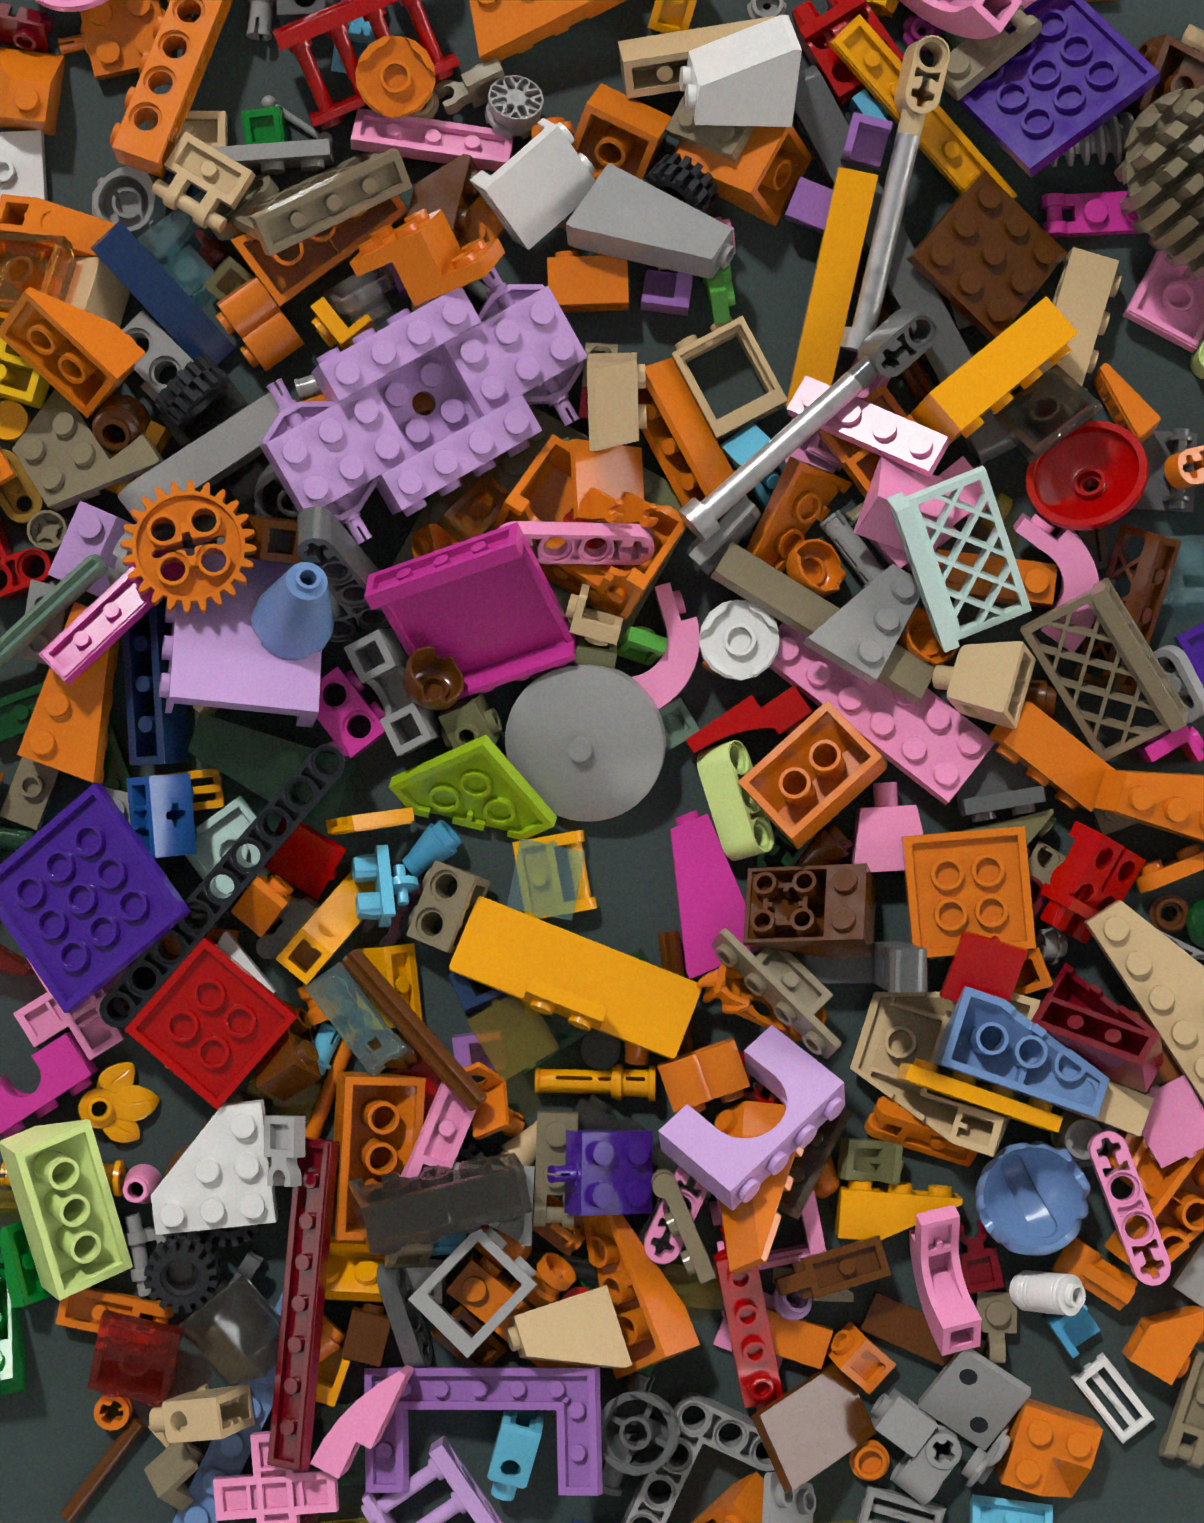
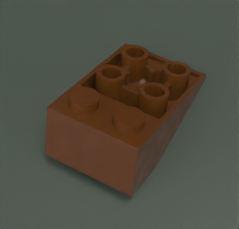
M867 863L748 868L743 944L833 959L873 957L876 881Z

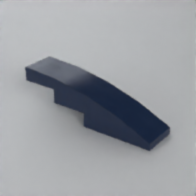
M121 221L90 247L193 361L196 357L206 354L218 365L235 349V346Z

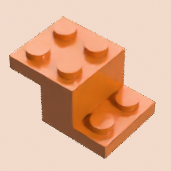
M422 209L404 219L405 224L396 229H393L392 225L388 224L372 232L369 235L371 239L358 246L360 252L349 263L356 277H359L392 262L415 307L486 277L504 255L505 251L499 238L485 243L483 238H479L460 248L442 209L428 214L426 209Z

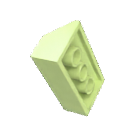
M85 1119L34 1126L0 1141L1 1155L43 1289L60 1301L133 1267L91 1121Z

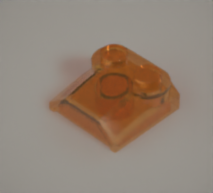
M0 232V312L10 313L28 287L65 302L76 268L73 244L65 236Z

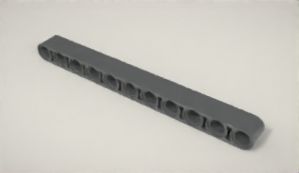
M812 65L799 72L793 122L828 187L833 189L838 167L874 174L871 167L840 160L849 125L818 68ZM878 180L862 247L867 260L883 194V189ZM900 224L885 294L895 312L899 309L908 308L928 314L936 320L938 337L935 343L919 358L937 387L970 360L972 356L936 288L907 260L915 249L902 224ZM916 321L913 322L912 325L910 326V329H909V337H910V338H911V337L914 335V333L916 332V328H917ZM992 410L988 411L981 417L985 423L968 438L961 434L971 456L980 466L1016 447L1014 435L1001 410L997 414Z

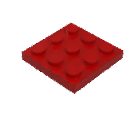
M205 936L124 1030L218 1110L299 1015L209 937Z

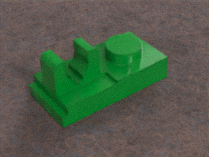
M22 1221L2 1227L0 1230V1249L2 1253L0 1254V1263H4V1274L12 1308L24 1307L51 1297V1294L41 1286Z

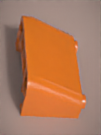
M552 434L504 501L493 530L512 521L599 523L574 520L570 442L563 441ZM657 505V509L650 513V517H657L658 521L654 527L649 528L652 533L655 552L647 562L639 565L541 563L539 565L547 579L569 593L579 595L582 584L589 585L586 604L598 611L622 617L624 621L638 604L687 525L683 522L675 508L668 505ZM553 537L548 539L544 546L552 549L559 548L565 543V540ZM593 538L588 540L584 546L588 549H598L606 541L601 538ZM532 539L533 546H537L536 539ZM614 540V541H613V542H614V548H617L616 541H618V540ZM640 541L634 542V545L631 548L636 547L637 543Z

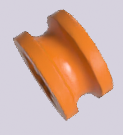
M118 1390L103 1394L95 1404L93 1411L94 1419L105 1430L113 1431L120 1429L132 1416L133 1403L130 1397ZM113 1401L121 1404L118 1411H123L124 1414L123 1416L117 1415L112 1420L106 1416L109 1410H104L103 1407L104 1405L110 1406Z

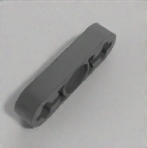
M385 1262L380 1263L377 1268L378 1288L405 1366L409 1365L413 1368L429 1367L433 1356L432 1344L422 1313L408 1300L414 1293V1289L407 1268H385Z

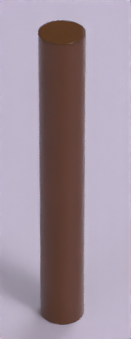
M133 1416L60 1512L64 1520L69 1523L74 1522L146 1427L142 1419Z

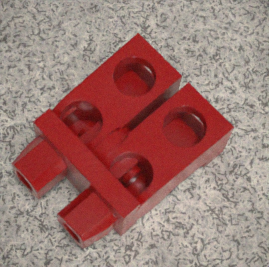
M810 0L805 1L792 11V19L798 31L797 39L810 64L815 65L820 71L839 108L850 102L851 98L865 89L867 91L866 87L828 45L857 15L860 14L899 60L903 61V54L872 9L866 4V0H825L830 10L822 15H819Z
M1075 821L1068 834L1075 841L1064 862L1053 871L1050 885L1045 883L1040 891V894L1050 900L1039 919L1087 944L1092 934L1084 922L1117 900L1123 901L1146 860L1106 835Z

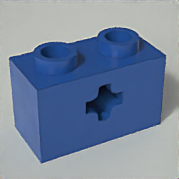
M190 773L127 778L130 825L153 858L196 854L197 830L193 817L192 802L194 791L191 785Z

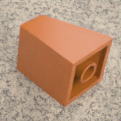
M755 126L737 162L680 141L675 149V153L680 154L682 160L685 156H689L692 158L691 164L695 166L699 162L704 166L701 171L704 174L709 172L713 178L709 182L717 184L718 189L715 193L719 194L720 198L773 226L777 225L795 191L800 176L803 177L813 159V156L793 126Z

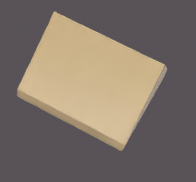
M56 256L44 291L47 295L113 322L119 328L130 295V291L99 257Z

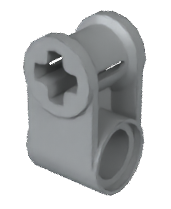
M937 1423V1428L915 1458L906 1453L895 1466L890 1476L891 1481L922 1505H926L936 1495L943 1481L956 1464L959 1463L962 1456V1448L956 1432L943 1423ZM948 1441L950 1448L947 1451L940 1448L936 1452L934 1446L936 1442L944 1444Z

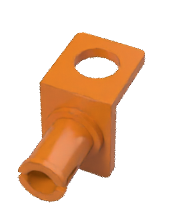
M481 1062L465 1067V1071L470 1076L479 1075L485 1077V1080L477 1083L485 1092L487 1099L476 1109L473 1116V1137L480 1140L499 1131H502L507 1137H515L520 1134L525 1125V1122L521 1121L524 1120V1117L508 1107L506 1080Z

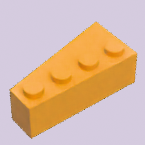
M1046 296L934 388L910 415L917 424L948 436L950 444L961 434L968 438L985 423L981 417L988 411L992 410L997 414L1014 399L1010 394L1020 385L1025 390L1040 378L1043 373L1039 368L1048 360L1054 366L1072 351L1068 343L1078 332Z

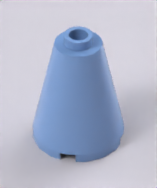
M301 562L293 565L258 598L253 609L252 628L254 633H257L262 641L261 645L268 652L282 659L301 660L305 659L308 655L321 651L325 648L333 632L334 618L327 576L319 566L313 563Z

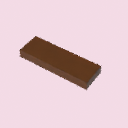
M876 1290L874 1291L860 1323V1330L945 1367L955 1353L941 1355L924 1312ZM981 1337L980 1346L972 1349L982 1354L987 1341Z

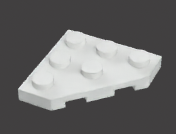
M264 1099L224 1103L151 1194L155 1235L277 1222L279 1218L275 1186H267V1175L272 1162L271 1157H264V1116H266Z

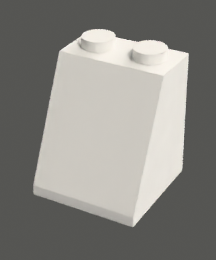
M789 15L776 16L688 51L687 66H681L679 86L680 91H685V109L691 110L695 125L792 127L802 49Z

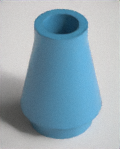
M439 820L436 824L430 823L408 855L402 859V862L410 873L415 877H419L433 866L435 860L442 862L457 853L456 848L462 844V841L454 829L445 821Z

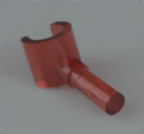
M203 230L195 232L196 239L202 245L199 255L213 270H216V265L228 255L231 256V254L217 238L210 240Z

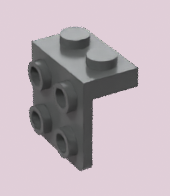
M986 730L984 732L987 735H989L992 732V730ZM996 743L956 793L959 816L971 814L972 822L996 818L995 810L1011 808L1012 815L1035 812V803L1046 802L1044 787H1036V783L1025 775L1028 768L1019 761L1014 765L995 751L999 746Z

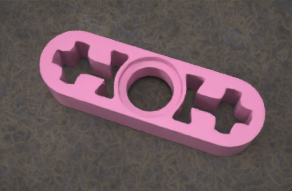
M677 1165L674 1176L677 1182L680 1180L686 1185L690 1175ZM696 1180L693 1184V1189L700 1190L698 1196H695L690 1190L680 1187L682 1195L691 1202L690 1214L693 1221L708 1192ZM663 1198L644 1238V1248L647 1256L659 1264H667L675 1260L684 1244L681 1235L673 1238L672 1234H670L669 1243L673 1246L672 1250L664 1249L661 1254L655 1252L656 1245L651 1240L654 1237L660 1239L663 1236L666 1225L658 1223L662 1217L665 1219L664 1214L669 1213L667 1209L668 1204L666 1199Z

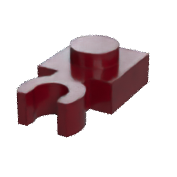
M980 1219L976 1220L978 1232L972 1238H968L965 1235L963 1224L960 1223L959 1241L965 1245L966 1251L959 1252V1257L969 1294L1004 1287L997 1249L995 1246L984 1247L983 1242L987 1237V1231Z

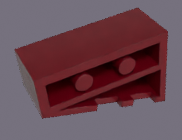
M1067 963L1064 964L1031 1021L1037 1023L1047 1031L1046 1033L1066 1048L1074 1051L1110 1078V1080L1146 1093L1164 1062L1160 1033L1123 1005L1117 1006L1103 995V990L1094 983L1092 985L1088 984L1075 973L1073 967Z

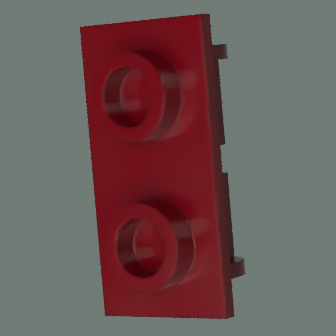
M0 2V43L17 46L24 50L48 53L49 46L46 32H52L54 17L48 16L46 11L19 7L16 17H11L12 5Z

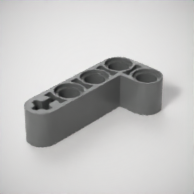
M316 506L303 509L297 517V553L304 562L319 566L327 576L334 618L333 632L329 641L344 642L388 627L390 623L381 607L371 610L364 598L368 575L379 571L378 568L331 511Z

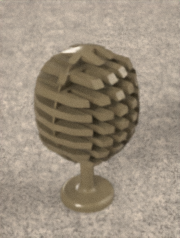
M1204 85L1198 89L1181 91L1183 89L1181 88L1165 94L1146 107L1137 116L1129 131L1124 149L1128 147L1125 161L1114 171L1118 181H1123V185L1127 183L1128 186L1126 191L1128 195L1120 199L1119 202L1123 216L1135 210L1138 216L1135 217L1132 226L1139 234L1148 232L1150 235L1148 243L1156 251H1165L1167 253L1165 260L1173 268L1183 265L1187 266L1183 277L1195 281L1204 277Z

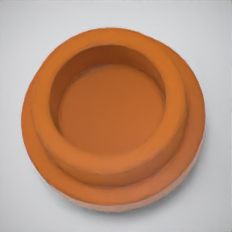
M867 1439L850 1451V1467L853 1473L862 1480H877L889 1468L890 1458L887 1449L876 1440Z

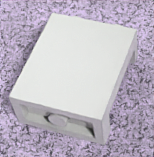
M542 118L537 123L541 132L496 172L489 175L481 170L470 179L472 185L512 240L527 250L531 249L572 213L596 181L592 176L596 171L592 163L582 153L577 154L571 144L575 139L570 131L561 122L554 124L545 118Z

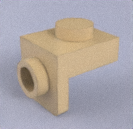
M582 584L579 595L571 593L565 617L573 619L569 632L585 636L584 639L595 645L606 646L608 643L617 645L623 618L586 608L585 604L590 586Z

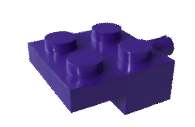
M566 1130L565 1165H550L547 1169L549 1173H561V1175H547L550 1183L565 1182L564 1213L578 1216L652 1213L653 1131Z

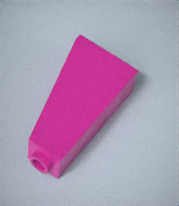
M697 810L675 818L677 826L669 829L684 963L689 979L720 966L721 961L717 958L715 949L711 944L718 933L724 928L728 929L743 944L746 906L709 815L705 814L699 817ZM744 945L751 953L763 949Z

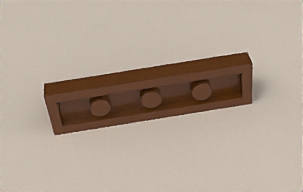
M1121 524L1105 578L1108 577L1115 588L1119 579L1125 575L1128 576L1131 587L1128 595L1121 600L1149 645L1182 541ZM1132 535L1146 539L1141 556L1133 561L1130 560L1127 553ZM1095 617V620H1094V623H1093L1091 629L1094 628L1095 621H1096V618H1097V617ZM1099 624L1098 631L1104 632L1102 625ZM1086 636L1081 650L1082 655L1086 656L1091 637ZM1095 639L1090 657L1103 652L1106 661L1114 663L1117 653L1114 645L1110 642ZM1120 657L1118 665L1126 666ZM1077 663L1074 678L1079 679L1083 663ZM1087 665L1083 681L1106 688L1111 671L1104 669L1102 677L1088 673L1091 665ZM1116 672L1111 690L1133 695L1137 683L1133 677Z

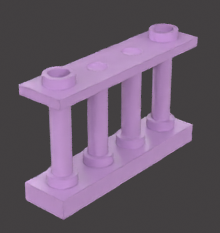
M445 1435L431 1444L429 1450L431 1458L428 1459V1465L409 1477L408 1492L386 1493L379 1497L377 1493H366L365 1489L361 1499L364 1503L361 1505V1509L369 1523H397L390 1510L438 1478L441 1481L445 1478L453 1489V1492L450 1493L451 1498L415 1523H444L459 1512L462 1514L468 1512L475 1523H504Z

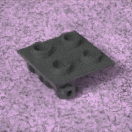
M1175 428L1173 432L1154 431L1142 443L1148 460L1149 475L1145 490L1132 509L1193 513L1195 487L1187 489H1176L1167 481L1164 465L1169 456L1197 447L1198 433H1189V429ZM1193 464L1183 466L1184 472L1195 471Z

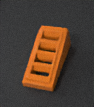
M1105 362L1099 367L1092 384L1114 423L1129 430L1142 444L1154 433L1161 421V417Z

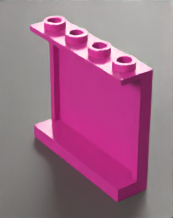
M518 522L368 575L364 598L371 610L381 607L409 658L415 649L426 646H434L436 654L441 657L452 656L454 658L455 664L462 672L464 678V690L458 700L476 693H487L496 686L514 680H525L532 674L550 668H561L570 661L576 660L577 636L569 632L571 624L567 617H565V613Z

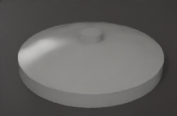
M574 662L542 673L524 689L514 703L508 717L505 732V748L507 759L557 816L575 821L591 822L619 816L636 806L647 795L657 780L663 766L666 752V735L663 720L655 702L648 692L632 677L615 668L577 664Z

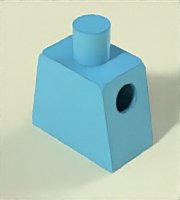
M546 1410L503 1411L487 1478L494 1481L491 1494L495 1498L511 1501L515 1497L517 1488H527L542 1435Z

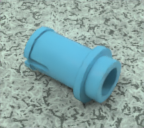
M325 1022L320 1023L319 1030L314 1038V1045L319 1055L320 1075L323 1076L326 1069L331 1070L330 1060L341 1036L344 1034V1031Z

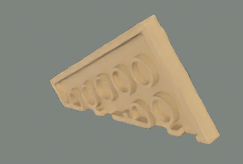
M1117 900L1085 921L1084 924L1153 1029L1160 1033L1162 1043L1204 1105V966L1124 902Z

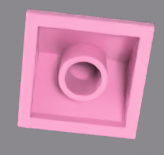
M880 456L853 533L905 551L887 497L900 492L904 496H908L946 479L935 475L931 477L925 476ZM934 498L919 504L922 517L936 522L945 502ZM955 506L944 524L945 526H952ZM926 526L929 535L932 528ZM940 532L933 545L934 552L946 533Z

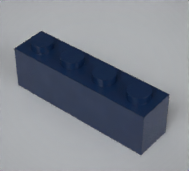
M160 602L153 606L122 635L130 766L189 762L186 704L174 703L172 713H165L166 698L159 697L161 673H168L169 660H162L164 635L171 636L172 623L164 622L166 602Z

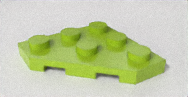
M483 735L393 776L388 787L407 808L413 807L414 815L429 818L430 813L453 818L452 824L484 831L485 826L508 831L507 837L525 840L553 828L557 819V815L487 735Z

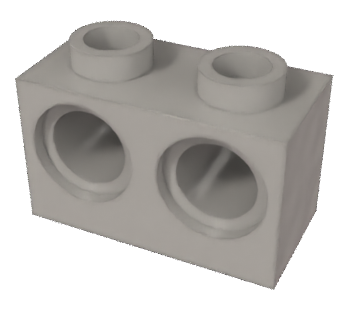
M142 310L123 331L135 341L139 339L149 340L148 351L130 374L135 370L145 380L140 387L155 401L160 396L161 390L167 387V385L160 384L159 382L161 371L170 366L176 367L177 371L183 370L186 364L190 361L193 362V360Z

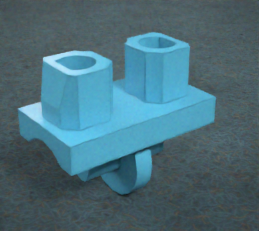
M376 845L373 854L356 856L352 859L351 871L353 882L373 881L374 892L356 894V918L377 919L378 927H390L391 917H394L396 914L394 894H396L398 906L408 905V893L419 888L418 878L406 875L404 864L394 865V877L391 876L388 845Z

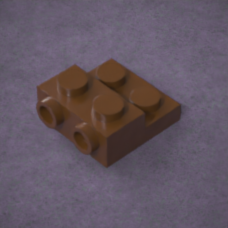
M1168 34L1149 38L1148 41L1143 42L1137 51L1160 72V82L1124 108L1122 113L1129 112L1133 119L1136 120L1137 116L1146 107L1165 94L1183 88L1181 91L1198 89L1204 85V54Z

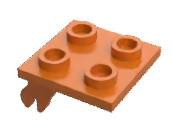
M570 440L574 520L614 524L631 523L640 524L642 527H654L658 518L650 517V513L657 509V505L644 500L642 448L619 445L603 450L589 451L588 440Z

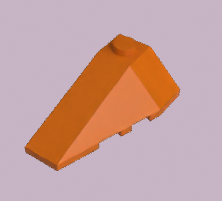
M744 1101L716 1114L714 1127L736 1138L758 1137L776 1127L783 1118L786 1109L783 1104ZM799 1146L789 1156L787 1164L778 1174H770L760 1184L759 1191L749 1202L744 1203L742 1201L732 1211L720 1201L729 1269L733 1274L737 1275L767 1262L781 1220V1215L777 1212V1208L783 1191L791 1190L794 1178L789 1176L794 1157H802L804 1148Z

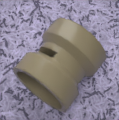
M52 510L39 511L30 518L27 524L29 541L43 551L57 554L70 521Z

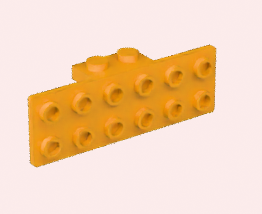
M479 896L474 904L449 965L451 972L530 1003L529 1006L540 1013L546 1015L556 1013L568 1018L567 1022L575 1027L588 1031L591 1028L671 1060L677 1056L702 988L697 987V982L482 896Z

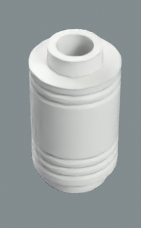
M1024 1270L1013 1277L1009 1288L1012 1302L1019 1309L1030 1312L1074 1316L1083 1306L1086 1297L1081 1280L1073 1274Z

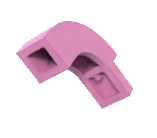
M899 0L912 12L930 24L951 34L971 39H986L1000 34L1022 4L1021 0Z
M1022 513L1013 525L1015 531L1049 555L1060 569V592L1056 601L1047 612L1091 590L1093 584L1099 582L1098 572L1086 545L1076 532L1061 528L1057 535L1054 536L1051 532L1055 527L1040 515L1035 513L1030 518ZM1087 603L1072 612L1070 623L1091 629L1096 616ZM1067 614L1057 620L1065 622ZM1047 625L1040 628L1042 632L1057 643L1060 642L1062 629ZM1067 631L1063 647L1070 652H1075L1086 636Z
M670 582L654 587L655 597L665 627L666 638H668L665 653L652 669L632 677L648 692L658 710L669 704L682 691L695 668L700 647L697 617L681 621L680 614L686 613L684 601L680 590L672 591Z
M955 1205L916 1214L915 1229L909 1230L911 1262L919 1299L932 1336L942 1356L979 1347L981 1341L982 1319L970 1297L960 1264V1215Z

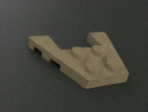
M56 389L12 448V451L19 458L24 470L47 506L55 512L100 495V490L116 483L124 485L136 479V475L149 471L164 461L151 440L143 434L112 458L109 452L96 441L92 426L87 418Z

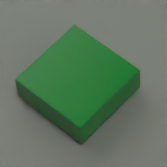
M276 106L241 111L245 145L287 142L283 107Z

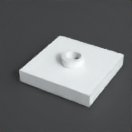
M41 130L0 132V198L2 194L36 197L47 201L44 133Z

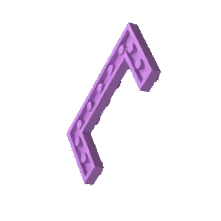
M403 1367L364 1368V1392L367 1393L387 1376ZM600 1367L415 1368L380 1442L372 1449L365 1447L366 1493H405L409 1491L408 1410H556L558 1495L599 1496L603 1494Z

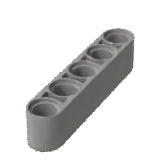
M271 393L262 396L132 481L118 494V499L129 513L131 509L144 512L146 509L141 498L144 496L152 502L156 501V487L162 489L167 495L171 493L172 481L177 483L180 491H186L188 481L193 480L195 491L201 492L206 482L210 483L211 488L264 453L259 443L277 417L278 412L276 410L279 408Z

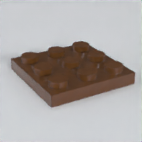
M983 170L975 176L907 260L991 342L1008 328L1068 253Z

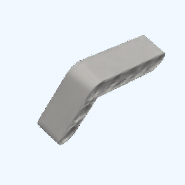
M688 1392L680 1396L673 1410L678 1417L680 1427L678 1443L683 1444L687 1448V1453L680 1459L670 1458L668 1463L658 1470L642 1475L621 1523H632L638 1517H646L653 1523H666L702 1444L708 1445L759 1470L766 1472L774 1471L775 1469L769 1456L764 1457L756 1453V1447L762 1440L752 1418L697 1392ZM689 1406H698L704 1411L702 1419L693 1423L687 1422L682 1417V1414ZM727 1423H734L741 1428L739 1435L730 1440L722 1438L719 1435V1430ZM655 1480H663L670 1485L669 1491L661 1496L652 1494L648 1487Z

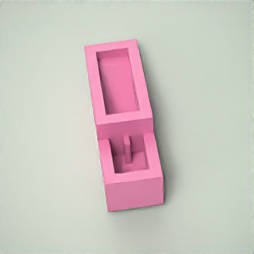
M409 1365L404 1366L387 1376L360 1397L331 1428L321 1442L310 1464L338 1479L349 1470L360 1445L372 1449L380 1442L415 1368Z

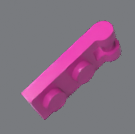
M1126 191L1077 194L1049 193L1042 196V209L1046 210L1047 222L1043 223V229L1052 238L1139 234L1132 226L1135 217L1138 216L1136 211L1134 210L1123 216L1119 205L1120 199L1128 195ZM1072 209L1071 222L1063 221L1062 210Z

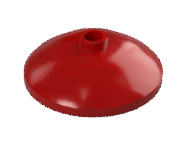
M1107 421L1078 422L1053 433L1037 448L1027 468V493L1038 514L1055 526L1081 531L1100 528L1120 519L1138 502L1148 481V460L1142 444L1124 427ZM1093 486H1097V487H1098L1097 489H1095V490H1093V491L1087 492V490H1088L1090 487H1093Z

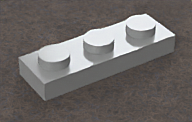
M329 139L213 147L251 171L261 170L262 174L268 175L282 174L285 172V168L301 167V171L318 172L325 169L324 165H334L333 148Z

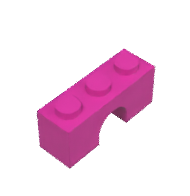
M72 1031L65 1033L31 1055L41 1073L40 1084L34 1093H24L18 1090L12 1084L7 1074L0 1076V1135L3 1139L13 1136L26 1128L22 1121L33 1113L40 1119L57 1108L59 1104L56 1098L67 1091L73 1097L93 1084L89 1077L98 1072L99 1069L92 1059H88Z

